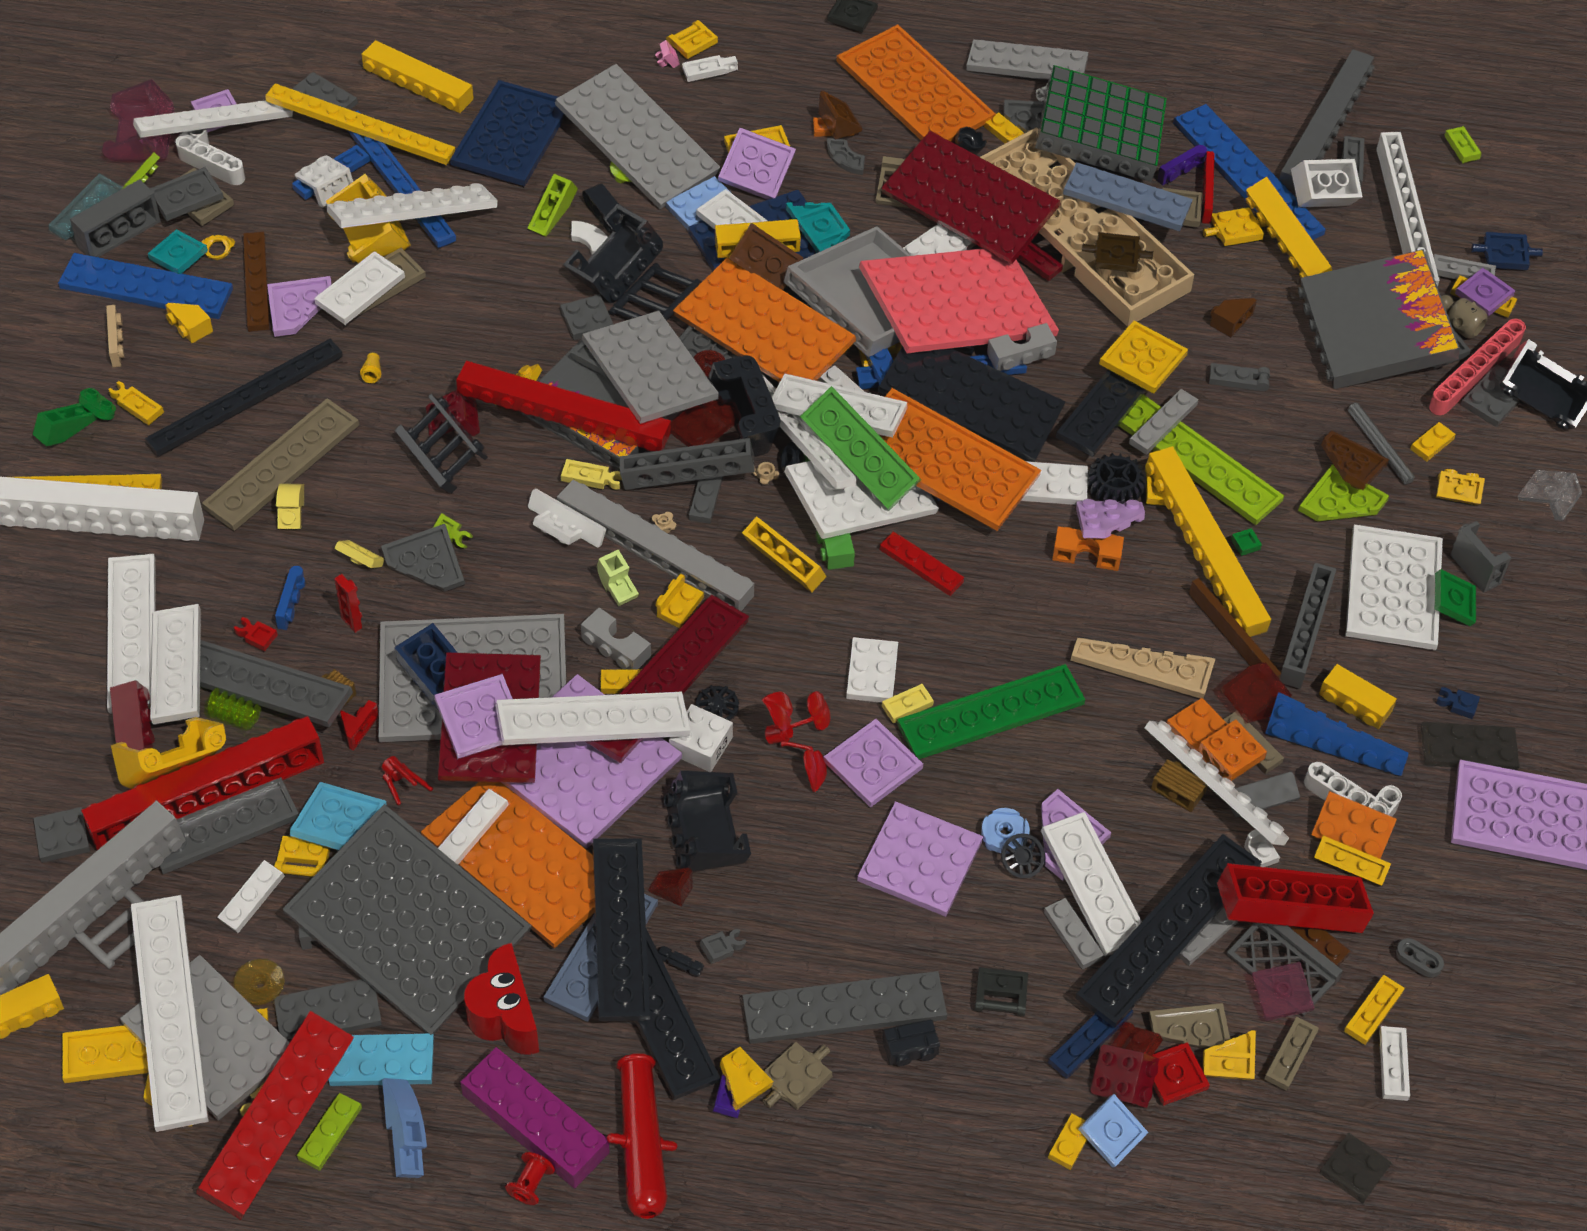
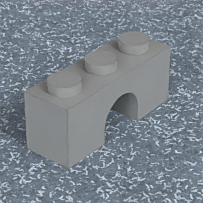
M1045 323L1027 328L1025 344L1013 342L1008 334L989 339L987 355L995 369L999 371L1009 370L1015 366L1029 364L1032 361L1055 355L1057 340L1048 324Z
M600 607L596 609L581 624V637L584 642L599 649L602 655L616 661L624 670L639 669L651 657V643L634 631L624 639L612 637L617 633L616 619Z

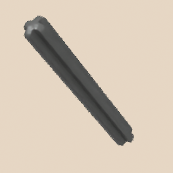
M1359 403L1351 404L1348 412L1382 456L1389 459L1388 463L1404 484L1412 483L1415 476Z

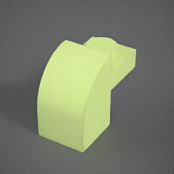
M619 550L598 559L597 569L600 580L606 592L609 591L618 607L638 597L639 593L628 576L629 566Z

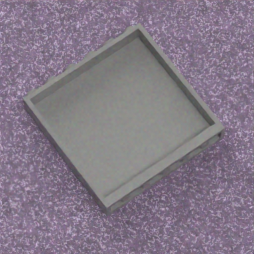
M876 226L788 266L784 283L818 313L854 334L856 341L853 344L865 355L870 357L882 349L900 342L859 268L860 262L865 260L911 256L879 227Z

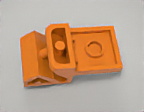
M1203 698L1167 720V724L1171 726V731L1175 735L1183 737L1187 741L1186 745L1189 748L1200 752L1203 755L1202 759L1206 763L1214 765L1219 770L1218 774L1231 781L1263 761L1266 757L1267 751L1236 719L1227 724Z

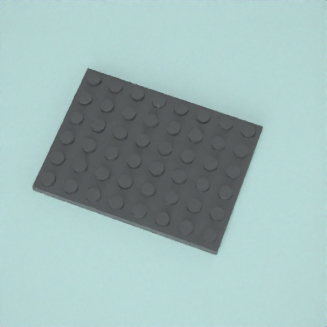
M385 804L282 909L283 913L426 1034L430 1035L435 1034L465 1002L464 992L468 983L474 977L488 972V961L492 953L497 948L512 943L514 948L531 930V925Z

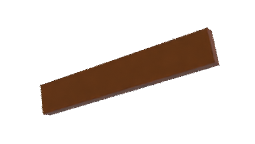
M1199 578L1193 580L1189 591L1192 599L1271 690L1276 688L1281 672Z

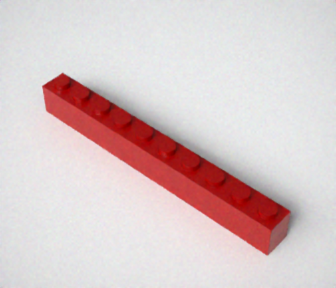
M467 360L456 379L457 393L463 396L476 398L486 403H493L506 409L520 411L527 415L537 416L547 421H554L588 433L598 434L608 439H615L649 451L663 450L670 436L671 420L660 417L640 424L630 408Z

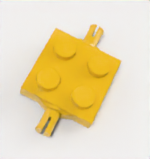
M1250 207L1213 213L1211 222L1214 227L1203 229L1204 237L1216 235L1221 239L1224 246L1263 240L1264 233L1261 227H1266L1267 224L1265 222L1262 224L1254 216Z

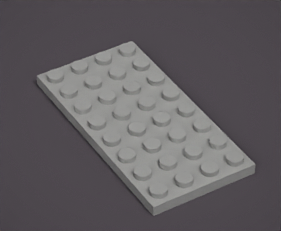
M617 64L558 97L555 101V105L659 209L665 207L666 202L720 172L721 167Z

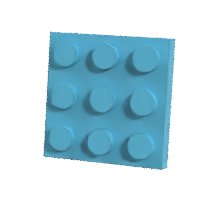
M319 782L291 827L290 836L340 850L384 804L386 805V801Z

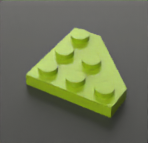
M1332 464L1300 504L1298 511L1316 521L1377 515L1388 501L1389 495L1371 485H1368L1364 490L1353 488L1342 479Z

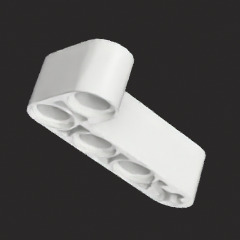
M207 129L185 131L177 137L175 143L178 157L181 161L198 169L206 167L210 175L231 185H240L245 181L242 161L209 145Z
M1321 762L1310 764L1304 779L1305 787L1323 800H1326L1329 791L1390 816L1396 813L1402 798L1401 791L1392 785L1382 788L1375 797Z

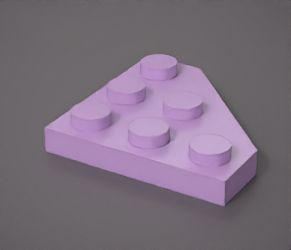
M330 276L267 284L274 337L296 334L322 309L315 304L314 298L332 285Z
M1085 499L1076 503V511L1083 538H1107L1111 536V531L1124 530L1131 526L1132 521L1140 522L1145 517L1143 503L1137 500H1128L1121 504L1111 499L1105 500V502Z
M1059 789L1042 802V827L1085 812L1101 844H1104L1111 836V832ZM1043 837L1045 867L1063 881L1065 878Z

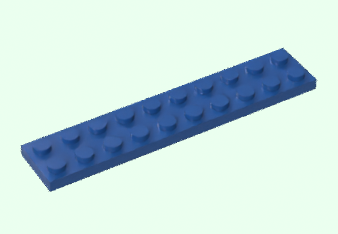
M1207 104L1174 118L1173 124L1194 146L1204 145L1207 151L1215 153L1214 167L1245 200L1248 197L1246 189L1268 177L1311 239L1314 240L1325 235L1326 229L1305 207H1298L1297 198Z

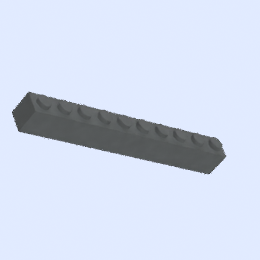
M1352 49L1281 171L1279 181L1288 190L1295 192L1291 173L1293 167L1303 160L1324 159L1325 150L1330 149L1333 137L1336 138L1339 133V125H1344L1347 118L1346 113L1352 111L1354 100H1358L1361 88H1365L1368 76L1371 77L1374 72L1375 65H1372L1374 56Z

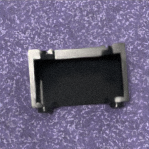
M1528 339L1515 352L1499 384L1502 388L1501 391L1507 396L1518 398L1556 422V426L1563 430L1576 428L1587 410V381L1583 380L1584 377L1582 375L1577 377L1543 356V351L1536 352L1537 344Z

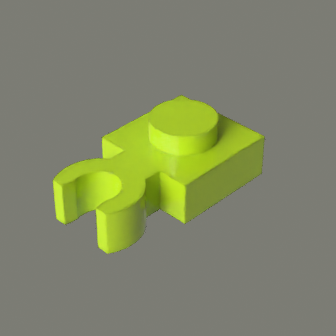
M441 513L434 527L445 524L451 542L455 539L459 547L467 548L462 543V538L464 536L472 538L473 535L467 531H459L462 525Z

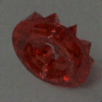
M704 350L693 357L707 377H709L711 368L705 366V362L712 365L713 362L725 360L721 353L714 350Z

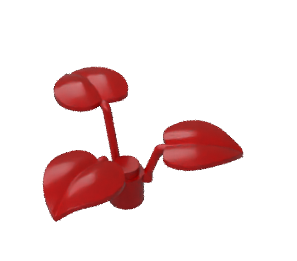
M819 691L811 692L807 699V707L811 717L790 724L793 708L787 694L784 692L768 694L762 701L767 706L775 725L766 727V740L769 744L781 743L782 747L790 746L806 750L804 752V765L812 791L816 792L823 784L827 775V766L822 753L819 750L814 751L811 746L788 741L793 737L794 727L814 721L817 730L826 729L831 718L829 706Z

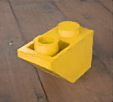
M167 303L165 305L167 310L165 316L169 324L175 325L179 334L183 338L186 337L191 343L213 332L210 317L199 305Z

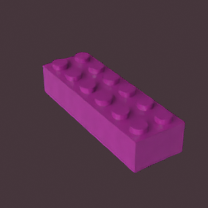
M497 1047L461 1081L462 1095L528 1151L539 1154L549 1160L555 1168L554 1172L574 1189L610 1153L609 1142L603 1134Z

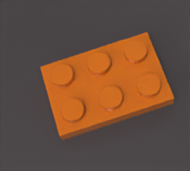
M1329 791L1311 835L1319 839L1326 836L1381 859L1397 818Z

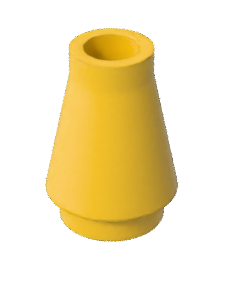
M369 353L367 355V359L360 370L362 379L367 383L377 382L382 375L380 357L376 353Z

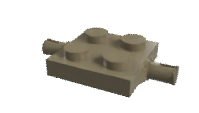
M795 1042L764 1071L774 1081L771 1087L772 1092L763 1099L765 1106L771 1108L773 1104L781 1099L789 1102L798 1110L833 1077L832 1071L821 1062L830 1053L829 1048L823 1044L813 1054Z

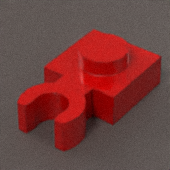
M245 617L241 618V624L245 626L244 628L234 626V632L237 636L245 637L246 643L264 652L278 636L276 629L259 621L252 625L250 620Z

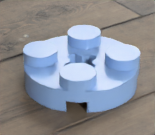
M1010 808L994 810L992 814L984 818L981 835L983 836L986 848L1001 853L1003 844L1011 836L1020 833L1029 834L1030 832L1028 821L1024 820L1018 811ZM1003 827H1007L1011 833L1006 835L1000 831L1003 830ZM1022 837L1016 838L1020 845L1023 840ZM1012 842L1008 844L1014 850L1016 849Z

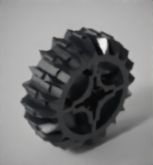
M1111 453L1109 457L1104 454L1101 459L1097 458L1090 466L1087 475V484L1091 494L1096 495L1097 500L1103 499V502L1111 499L1124 504L1128 500H1138L1139 496H1142L1147 481L1146 472L1143 471L1142 465H1138L1137 459L1130 460V455L1122 457L1121 453L1118 456Z

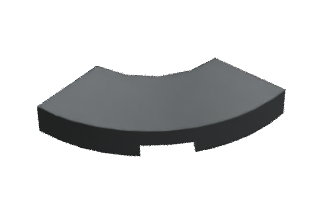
M827 138V151L833 162L848 172L863 175L865 156L852 151L845 139L835 140L834 138Z

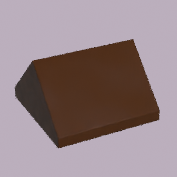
M823 90L820 92L819 115L835 140L863 130L846 102Z

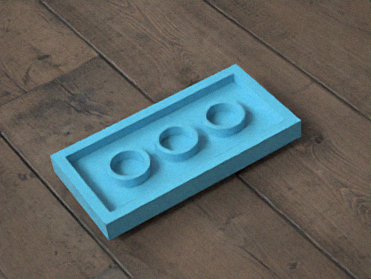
M434 1034L352 1035L354 1036L352 1043L329 1078L330 1086L383 1085L382 1079L384 1078L404 1079L409 1084H432Z

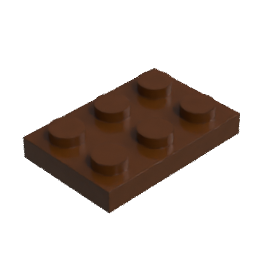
M750 223L728 259L783 290L786 286L784 279L788 266L803 260V257L753 223Z

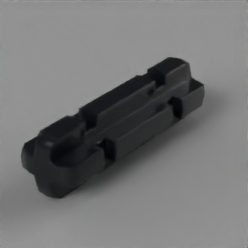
M662 946L659 949L658 953L663 962L669 961L668 964L685 972L689 970V974L699 977L704 969L703 963L696 960L693 962L692 958L677 951L671 952L672 949L666 946Z

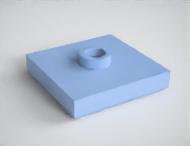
M1115 1094L1111 1095L1078 1128L1112 1168L1117 1166L1148 1134V1131Z

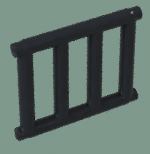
M654 263L608 312L612 316L617 314L627 319L642 316L623 308L628 301H631L651 310L660 311L667 321L674 314L673 310L701 281L699 279H688L660 268L658 263ZM654 275H658L687 288L680 294L649 280ZM641 288H645L675 301L669 307L636 295V293Z

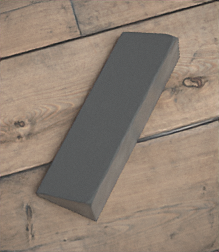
M1292 771L1235 788L1238 792H1242L1250 797L1251 804L1263 810L1300 799ZM1230 806L1235 818L1241 817V815Z

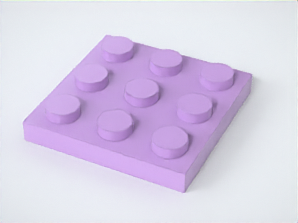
M739 128L718 176V181L767 200L776 198L796 149Z
M503 674L434 695L435 702L458 759L502 745L495 705L497 700L513 699Z
M874 719L824 756L825 764L870 808L923 769V763L877 719Z

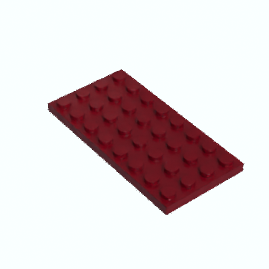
M932 131L925 135L881 188L882 193L1010 264L1014 263L1061 205L1059 199Z

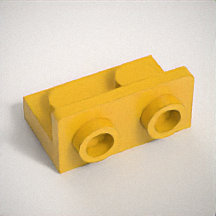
M1445 469L1438 474L1436 498L1474 505L1481 504L1485 478H1479V475L1475 473L1457 474L1458 471L1453 469Z
M680 574L676 580L673 579L670 582L666 593L660 595L657 599V617L680 629L703 600L704 592L685 583V575Z

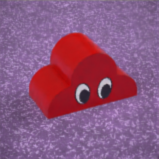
M512 943L497 948L492 953L488 961V972L474 977L468 983L464 992L468 1025L473 1034L483 1040L496 1041L504 1039L507 1046L519 1054L530 1055L539 1053L536 1024Z

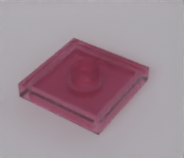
M1300 962L1252 973L1265 1021L1314 1010V1004Z

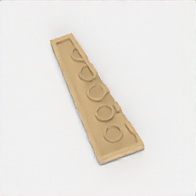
M1077 638L1070 660L1203 699L1215 663V659L1190 654H1187L1186 657L1173 655V652L1170 651L1158 653L1152 652L1150 648L1142 647V650L1129 648L1128 645L1111 644L1109 642Z

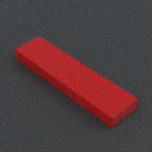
M1213 151L1206 152L1204 162L1202 223L1209 224L1213 212L1215 155Z

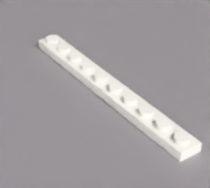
M763 375L772 397L776 389ZM777 410L781 421L780 427L835 489H844L856 485L857 478L799 415Z

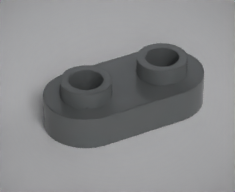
M1406 938L1399 942L1396 956L1402 963L1426 977H1437L1444 967V960L1438 953L1411 938ZM1404 952H1409L1411 956H1408Z

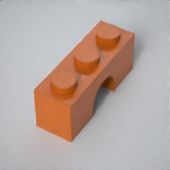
M1058 526L1052 560L1074 564L1078 553L1090 552L1097 558L1096 568L1118 571L1124 537L1111 534L1107 538H1083L1082 532L1079 529Z

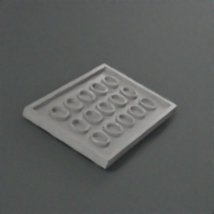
M660 311L582 334V341L640 424L718 399V391Z
M199 955L190 962L206 1103L207 1110L219 1121L267 1080L290 1042ZM140 1002L123 1015L120 1020L146 1047L142 1005Z

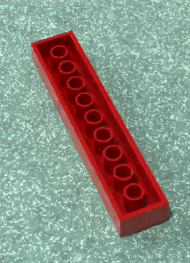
M308 716L296 719L290 724L274 728L259 737L250 738L246 742L228 747L218 754L207 756L201 761L185 765L177 771L161 775L148 783L139 784L131 790L115 794L107 800L91 804L81 811L96 850L98 851L156 800L176 819H179L280 777L282 780H285L323 764L324 758L320 738Z

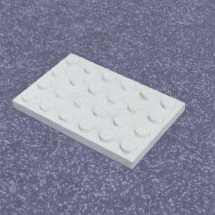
M811 461L788 465L784 471L822 539L936 514L939 509L931 494L917 486H914L891 510H888L854 473L853 475L857 478L855 486L835 489Z
M1354 525L1352 530L1345 636L1436 650L1438 646L1439 611L1435 610V573L1441 569L1443 538Z

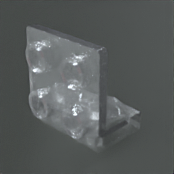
M1537 470L1518 495L1519 501L1549 503L1554 519L1563 521L1582 495V490L1576 473Z

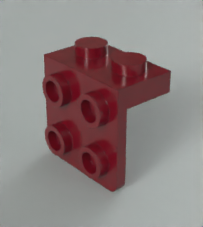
M1102 1045L1091 1085V1093L1107 1098L1115 1094L1120 1101L1148 1108L1149 1101L1152 1098L1154 1079L1158 1073L1159 1058L1137 1051Z

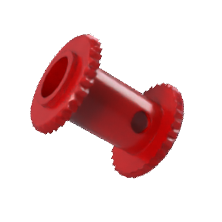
M525 1152L522 1154L521 1159H523L526 1165L516 1183H507L505 1189L514 1199L527 1205H536L539 1202V1198L534 1193L543 1175L553 1174L555 1168L545 1157L533 1152Z

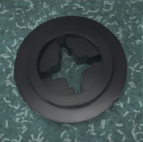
M793 441L786 445L781 454L780 465L784 475H786L784 472L786 466L803 462L802 456L804 453Z

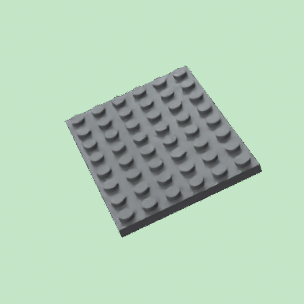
M564 614L384 621L380 623L379 742L441 739L442 717L440 712L399 664L394 649L395 646L434 623L458 653L541 655L539 698H551L566 685Z

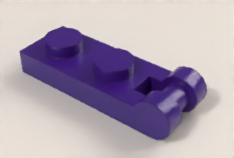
M1197 145L1160 166L1157 181L1163 186L1168 182L1174 181L1178 176L1188 173L1194 167H1202L1205 162L1204 156H1206L1207 148L1204 145Z

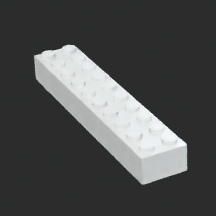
M0 477V525L70 530L73 532H93L96 534L107 533L120 536L132 535L161 539H182L184 541H199L204 516L198 492Z

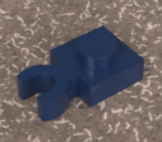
M1441 687L1439 695L1446 698L1438 696L1436 704L1442 707L1451 706L1450 712L1473 719L1480 697L1459 689L1454 694L1450 689Z

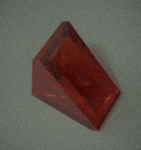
M690 868L659 871L648 891L682 907L693 888V871Z

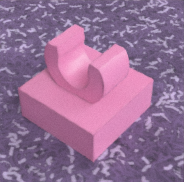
M667 40L660 43L661 51L655 54L659 59L657 63L661 67H665L668 63L673 68L680 65L676 50Z

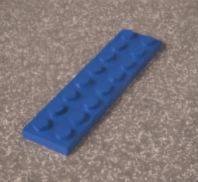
M73 253L58 282L60 289L166 309L165 305L167 303L199 305L210 318L220 319L233 291L232 283L177 274L171 271Z

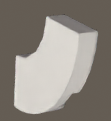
M572 221V241L585 244L593 255L608 236L594 225Z

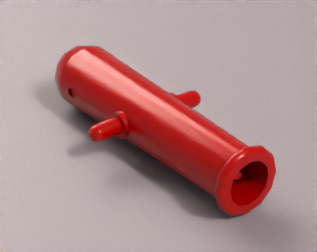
M634 1053L622 1057L616 1065V1068L621 1073L623 1134L610 1133L607 1135V1141L612 1144H619L624 1148L626 1201L630 1211L638 1218L649 1219L659 1216L667 1202L662 1150L675 1151L678 1146L676 1142L663 1140L660 1137L652 1070L656 1062L650 1055Z

